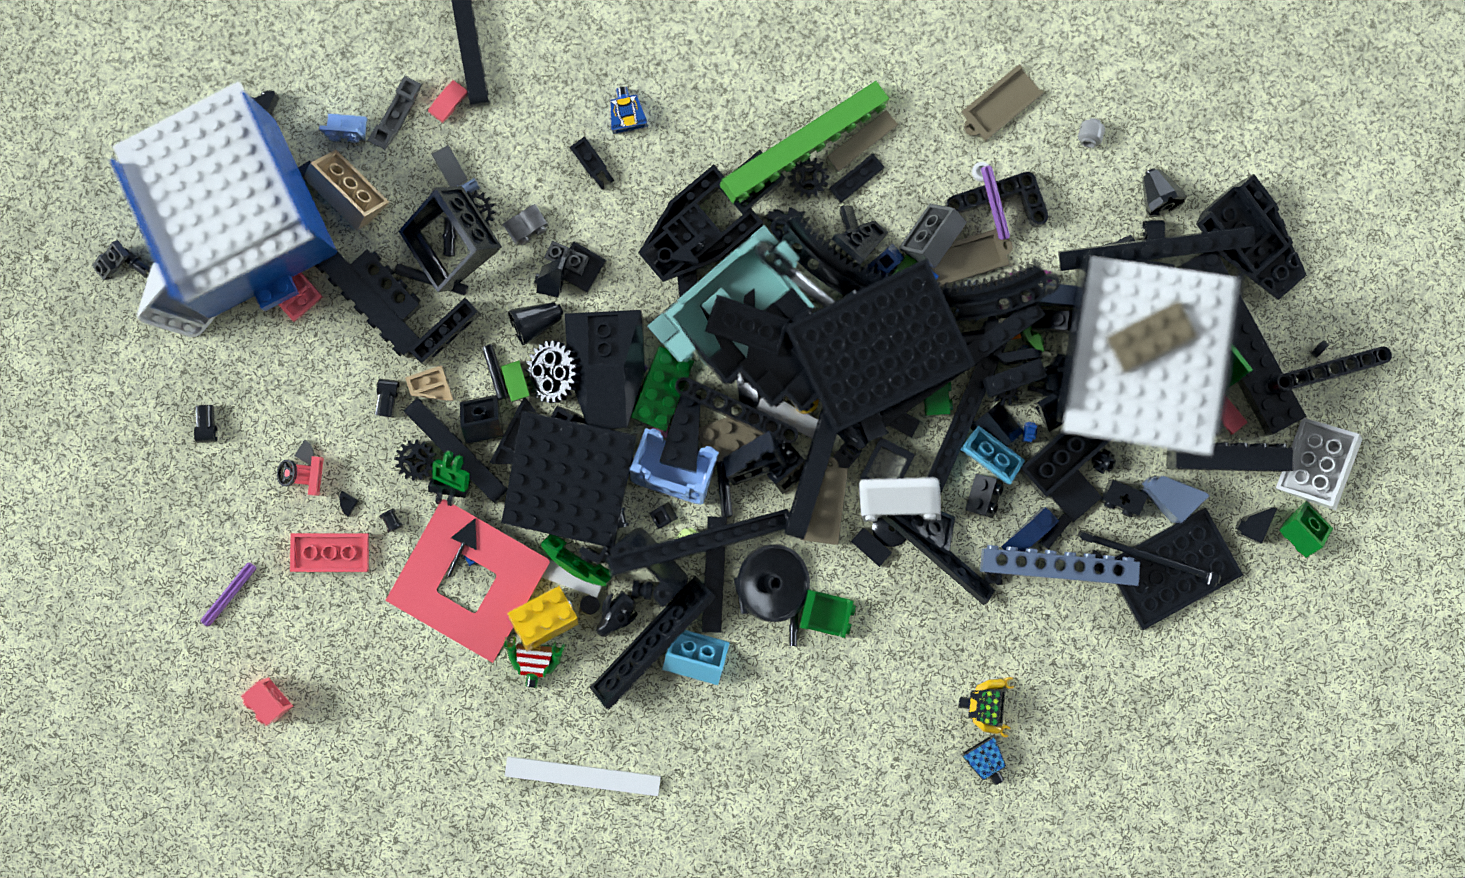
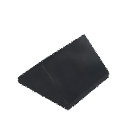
M1000 402L971 425L973 430L980 426L1005 446L1011 444L1023 432V429L1004 406L1000 405Z

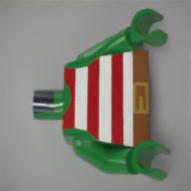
M505 637L504 647L507 649L508 658L514 670L518 671V675L527 676L526 687L537 688L538 677L545 678L547 674H552L560 664L565 644H562V647L559 648L556 646L557 641H555L553 646L541 644L527 652L522 642H518L516 645V637H513V642H508L507 637Z

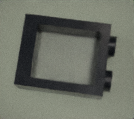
M880 437L859 479H903L915 454Z

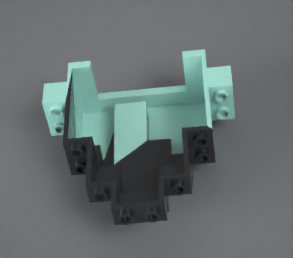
M762 225L651 321L647 327L677 361L681 362L683 360L687 362L694 355V351L723 384L732 385L740 378L738 376L740 374L769 407H778L784 402L785 399L783 397L786 396L798 411L807 412L815 405L813 402L818 396L787 331L778 356L705 332L716 295L743 303L744 295L755 289V308L790 319L789 324L813 313L812 310L815 307L796 284L788 277L776 274L756 254L757 245L762 241H768L788 258L794 268L798 265L796 261L799 258L785 241L778 242L766 226Z

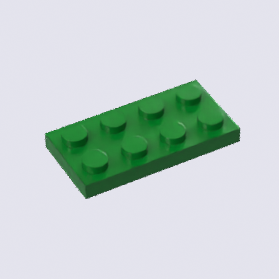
M658 346L636 400L631 418L666 432L680 398V395L675 390L676 381L681 377L689 376L694 361L689 359L687 362L683 360L679 362L668 349ZM686 382L679 383L678 387L681 391H683Z

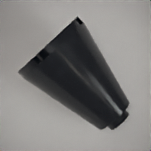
M555 302L515 308L508 311L511 326L515 328L517 333L515 335L522 346L527 345L562 320L561 315H564L560 304L556 305Z

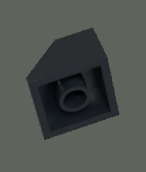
M497 395L459 402L460 427L466 444L504 436Z

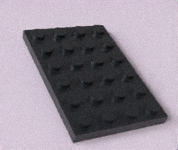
M1206 507L1189 515L1182 523H1175L1133 547L1219 574L1222 578L1220 583H1217V586L1205 583L1206 579L1124 552L1115 556V560L1122 561V557L1134 558V562H1140L1138 586L1116 584L1141 630H1145L1243 576L1241 569ZM1116 565L1114 567V573L1115 575L1119 576L1122 572L1121 566Z

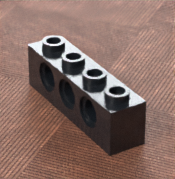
M366 249L350 265L404 322L408 321L422 308L419 304L421 300L414 292L410 294L406 290L408 286L402 279L396 280L393 276L395 272L388 265L384 267L381 264L382 258L375 251L371 253ZM378 266V274L371 275V269ZM387 280H391L392 286L389 289H384V283ZM404 294L405 300L402 303H397V296Z
M462 299L408 350L422 365L426 366L477 319L481 313L468 299Z

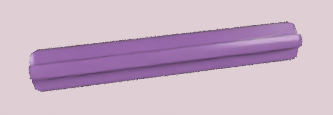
M987 165L981 168L999 239L1005 240L1010 237L993 169L992 166Z
M248 562L202 617L201 622L205 626H210L255 572V565Z

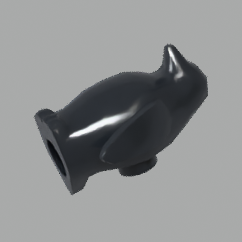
M622 590L613 600L614 594L611 593L603 602L602 617L596 627L597 634L602 637H606L618 629L631 624L638 615L637 612L632 614L637 602Z

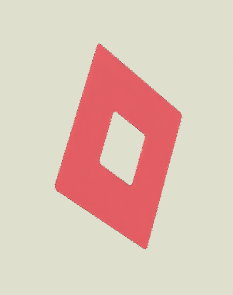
M443 499L385 601L493 663L505 642V637L509 636L513 628L508 612L528 602L550 561L548 558L454 504L447 506V500ZM476 518L477 550L465 545L461 554L494 572L496 578L477 612L472 613L439 594L437 588L462 544L451 539V537Z

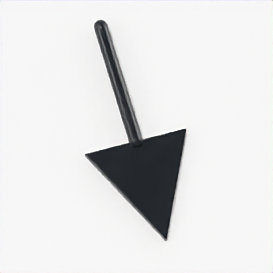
M476 518L451 537V539L462 544L448 572V577H451L465 545L477 550Z

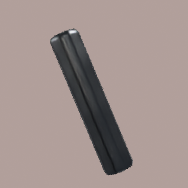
M492 344L482 347L497 398L498 400L506 399L508 392Z
M724 461L716 462L721 516L731 517L733 513L730 483L726 475Z

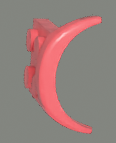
M302 272L292 277L299 294L279 304L293 322L298 320L323 298Z

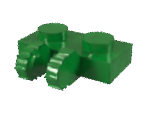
M446 451L443 461L437 459L433 462L432 478L462 492L468 490L470 473L461 470L463 457L459 455L453 460V452Z

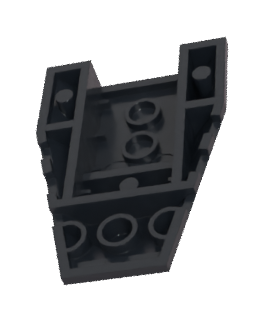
M1252 174L1230 187L1202 211L1196 225L1201 232L1253 226L1255 246L1217 251V253L1275 299L1279 300L1306 277L1307 274L1298 253L1293 248L1292 238L1288 236L1285 229L1286 224L1280 217L1277 203L1256 175Z

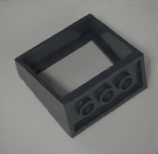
M462 186L435 188L398 231L438 293L451 291L502 248ZM443 212L470 251L450 274L421 232Z

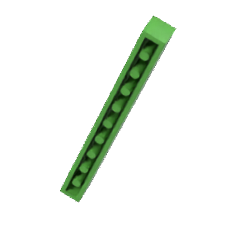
M874 81L723 178L720 184L721 188L733 204L737 201L743 202L749 197L751 192H758L764 188V184L768 181L774 182L780 177V173L791 171L797 162H805L814 151L817 153L822 151L828 142L834 143L841 138V134L845 131L847 133L851 132L857 127L856 124L859 122L865 123L872 117L873 113L877 112L878 114L887 107L886 103L889 97L878 82Z

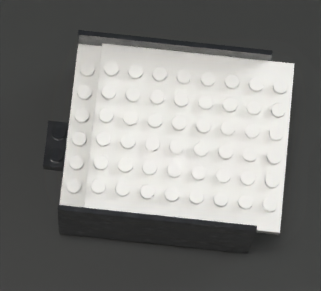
M1088 250L1078 272L1056 421L1064 423L1063 432L1210 455L1213 438L1221 433L1244 273H1239L1233 278L1175 269V264L1142 259H1136L1134 263L1092 257V251ZM1180 301L1198 337L1123 373L1105 337L1168 305Z

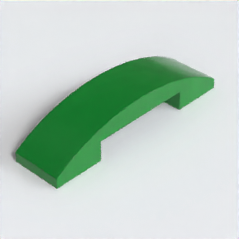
M549 534L541 543L544 551L555 563L571 575L585 582L606 586L613 578L610 575L609 569L603 565L598 564L594 567L566 549L567 542L556 535Z

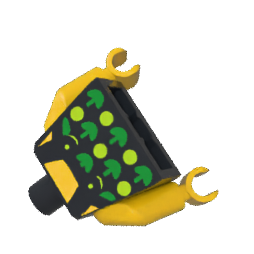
M1005 677L1003 680H987L978 684L975 690H971L970 698L960 697L959 708L969 709L968 718L973 719V723L983 732L999 733L1005 738L1009 736L1003 734V729H1010L1009 726L1003 724L1006 693L1004 688H1014V686L1007 685V681L1013 679L1012 677Z

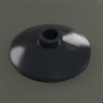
M882 517L877 518V521H873L872 531L874 537L884 546L896 547L907 540L896 529L891 532L889 530L890 524Z

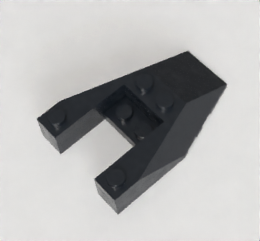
M714 164L669 201L668 206L638 252L662 282L720 260L763 225V221L750 208L721 232L700 208L704 201L719 190L717 185L725 178ZM699 233H702L706 239L705 246L697 253L695 251L692 252L698 260L699 266L672 262L670 255Z

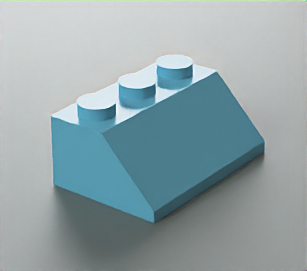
M980 426L974 430L960 449L1006 484L1013 482L1025 461Z
M685 630L668 648L662 670L718 685L730 642Z

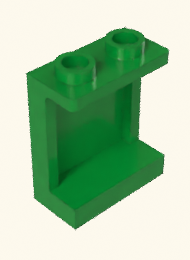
M808 589L799 627L845 638L846 634L849 635L852 626L849 623L850 616H854L856 605L853 604L854 600Z

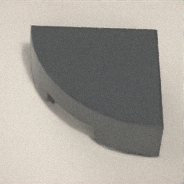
M304 439L294 456L311 466L312 456H314L312 445Z

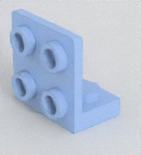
M328 114L327 126L320 125L319 130L326 137H329L331 141L348 139V142L359 143L360 140H365L367 117Z

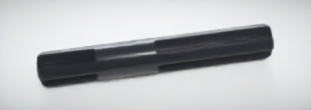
M400 263L395 266V274L433 286L422 270ZM459 283L450 292L465 296L468 292V285Z

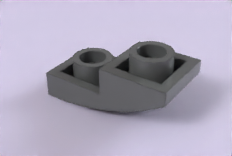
M449 145L431 153L449 187L458 186L468 180Z
M119 240L113 241L106 252L97 257L92 266L104 281L125 262L129 253Z
M552 241L544 258L552 262L562 256L566 257L565 268L582 275L589 257Z

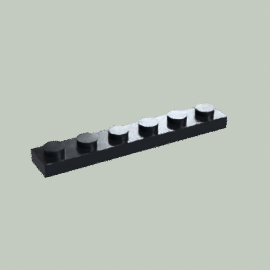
M708 516L707 530L727 525V517ZM725 547L706 551L704 584L716 598L703 610L702 632L721 633Z

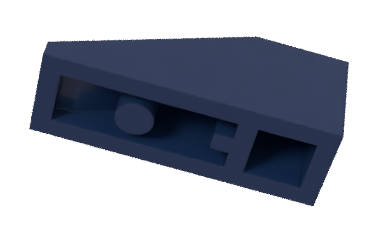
M892 243L868 264V270L875 267V273L882 270V276H884L905 257ZM856 286L851 287L852 290H855V291H859V290H860L859 287H856Z
M1041 507L1001 548L1006 550V547H1017L1018 551L1025 552L1026 548H1030L1042 538L1059 520L1046 507Z

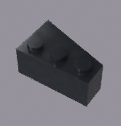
M770 430L723 458L727 478L733 486L787 467L783 447Z

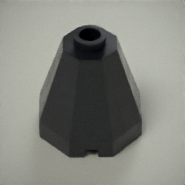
M1152 168L1145 172L1142 182L1145 209L1149 217L1161 216L1160 211L1168 210L1171 212L1184 204V199L1187 198L1184 190L1161 169Z

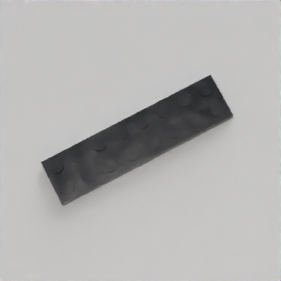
M696 575L589 687L607 710H610L716 598Z

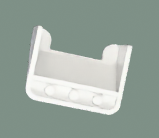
M156 263L152 265L137 313L138 319L143 323L188 337L199 336L215 317L207 318L172 299Z

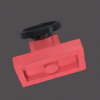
M312 456L311 466L297 465L292 460H283L277 469L279 484L286 487L291 486L293 483L309 485L308 495L319 496L324 458ZM283 466H284V467H285L284 472H283L284 478H283V480H282V478H281V470H282V468H283Z

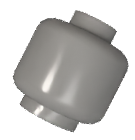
M1096 118L1083 121L1078 133L1081 145L1087 148H1094L1100 145L1105 133V127Z

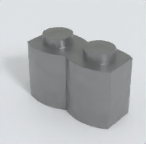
M534 204L503 223V226L516 245L520 244L523 246L531 240V236L535 234L538 236L547 230L548 223Z

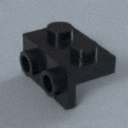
M976 474L965 510L993 518L998 510L999 496L1003 493V482L992 477Z
M583 545L578 552L582 554L581 559L588 563L595 562L596 564L605 563V558L611 555L609 552L610 547L605 546L600 554L586 545Z

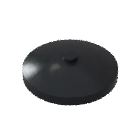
M764 545L753 550L744 559L738 572L737 589L739 598L745 609L759 620L782 622L792 618L804 606L808 589L810 590V577L805 562L798 553L783 545Z

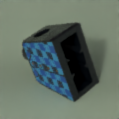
M994 736L987 737L961 753V756L982 780L990 777L994 785H998L1005 780L1000 770L1005 768L1006 764Z

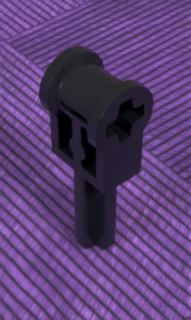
M844 442L833 458L838 461L839 467L849 469L863 450H858L856 447L847 445Z

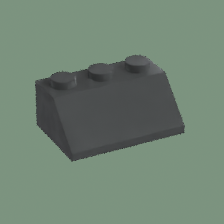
M930 203L898 249L918 262L927 258L930 266L936 268L967 222L955 208Z

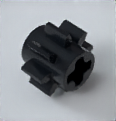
M1103 449L1102 452L1099 451L1092 457L1093 468L1102 474L1105 473V470L1108 472L1112 471L1116 464L1115 455L1107 449Z

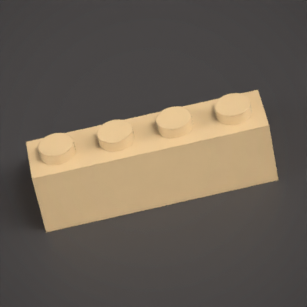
M337 150L311 162L305 173L304 179L356 230L368 225L389 204V201Z

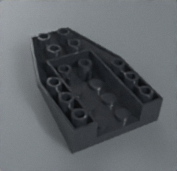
M642 310L564 313L566 346L571 347L570 351H575L573 357L578 358L576 365L581 366L577 369V372L581 373V375L576 376L579 383H574L576 387L574 392L586 424L607 429H627L645 373L644 320Z

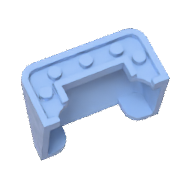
M645 428L630 467L631 481L636 485L694 504H703L719 452L709 446L701 448L698 451L697 474L664 465L659 462L666 442L664 437L656 429L649 430Z

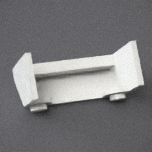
M938 479L863 480L859 482L861 516L864 522L877 521V518L881 517V515L920 514V516H924L925 520H935L936 517L937 520H941V493Z

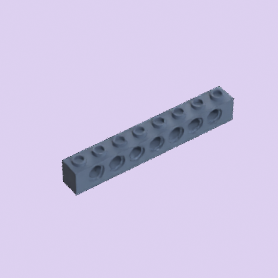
M987 545V549L982 548L980 572L1136 586L1139 583L1140 562H1134V558L1122 557V561L1115 560V556L1103 555V559L1095 558V554H1084V557H1076V553L1064 552V555H1057V551L1045 550V554L1037 553L1038 549L1026 548V552H1020L1017 547H1006V550H999V546ZM1000 554L1006 557L1004 565H999L997 562V557ZM1019 556L1025 558L1026 562L1023 567H1019L1016 563ZM1038 558H1042L1045 562L1042 569L1036 566ZM1059 559L1064 563V568L1060 571L1055 567V563ZM1078 561L1083 564L1081 572L1075 570V564ZM1097 563H1100L1103 567L1100 574L1094 571V566ZM1116 565H1119L1122 568V572L1119 576L1115 575L1114 573V567Z

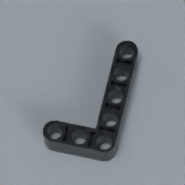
M1023 172L996 181L1000 200L1019 194L1030 225L1037 228L1046 223L1048 212L1036 177L1032 172ZM1022 178L1029 179L1030 186L1023 185ZM1004 184H1010L1012 191H1005ZM983 185L953 195L948 198L945 206L950 207L949 202H956L958 204L957 212L960 214L988 205L990 202L985 193L986 187ZM974 196L976 203H969L967 197ZM1028 196H1034L1036 204H1031L1028 201ZM1034 214H1040L1042 222H1037L1034 219Z

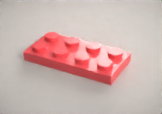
M290 533V572H369V533Z

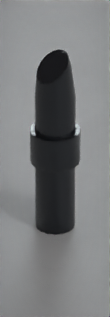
M798 614L790 618L789 646H797Z

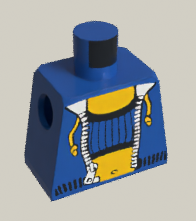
M626 86L617 88L618 98L610 100L613 134L648 127L647 119L637 95L629 96Z

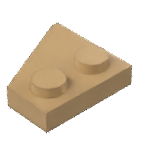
M442 365L405 377L411 396L454 401Z

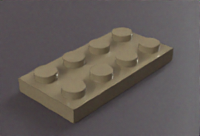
M1177 301L1105 338L1123 373L1198 336L1180 301Z
M756 414L749 415V421L752 424H757L759 417ZM728 417L699 428V438L703 448L709 446L719 452L717 462L763 435ZM769 422L766 425L768 431H776L775 423Z

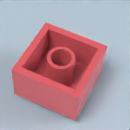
M269 677L257 681L241 695L243 704L249 710L252 709L256 714V719L266 726L279 720L293 707Z

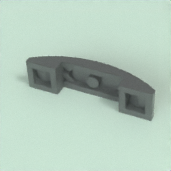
M404 75L395 91L396 95L379 125L376 124L368 138V142L384 150L390 145L401 129L422 86L419 82Z

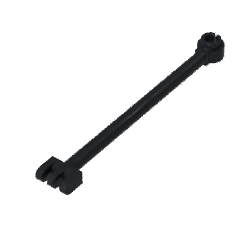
M1084 530L1078 532V536L1084 541L1106 546L1206 579L1205 583L1212 586H1217V583H1220L1222 578L1221 575L1214 572L1202 570L1124 545Z

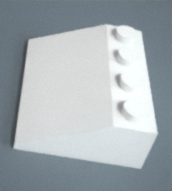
M1307 418L1302 419L1291 446L1293 448V471L1281 473L1276 489L1336 511L1361 445L1362 437L1358 433Z

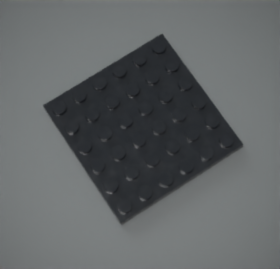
M523 410L501 523L612 548L616 542L637 435Z

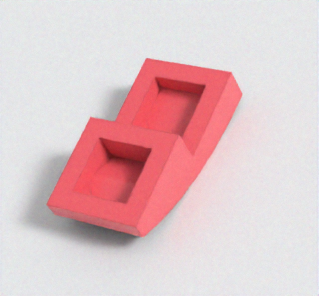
M452 80L436 98L428 112L443 123L455 111V107L468 94L467 90Z

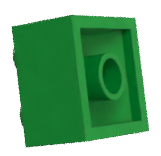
M1307 501L1291 514L1279 529L1283 537L1288 539L1305 558L1323 548L1333 530L1330 524Z

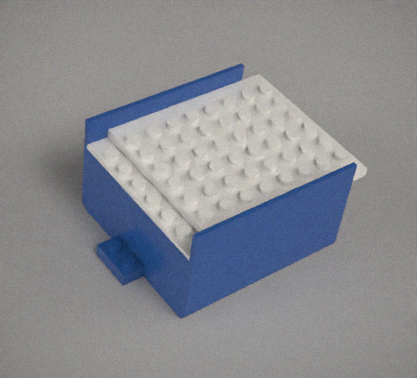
M239 81L113 146L120 163L114 158L110 159V162L170 297L207 318L215 317L254 296L260 308L267 311L299 294L292 279L293 276L337 253L336 247L277 121L245 92Z

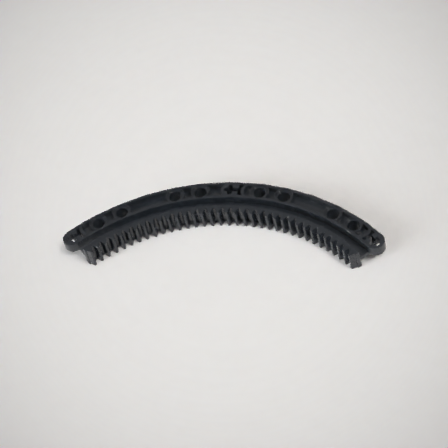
M798 211L795 216L788 220L784 217H777L771 224L772 233L779 242L785 241L798 256L797 262L821 282L844 296L853 291L851 288L853 286L859 287L861 290L889 276V273L882 276V270L875 273V267L868 270L867 263L862 267L858 262L855 263L854 259H849L847 253L841 254L842 248L836 250V243L830 245V238L824 240L825 234L819 235L820 229H813L815 223H808L810 217L804 218L805 211ZM777 222L778 224H784L783 231L780 228L776 229ZM793 244H801L802 249H796ZM1034 258L1033 265L1028 262L1026 263V269L1019 266V272L1012 269V275H1010L1006 271L1005 277L998 274L997 280L991 276L990 282L983 278V283H980L977 279L975 285L971 281H968L967 286L964 285L963 281H961L960 286L953 282L952 287L949 286L948 282L945 283L944 287L941 286L940 282L938 284L949 308L956 307L959 310L956 313L952 312L955 321L999 315L1030 305L1056 292L1060 287V279L1054 273L1046 274L1041 262ZM810 259H816L819 264H811ZM1048 279H1050L1051 281L1055 280V286L1052 287V285H1048L1044 289V286L1048 284ZM1023 291H1029L1031 295L1028 297H1024L1021 293ZM1001 299H1007L1009 303L1003 305L999 301Z

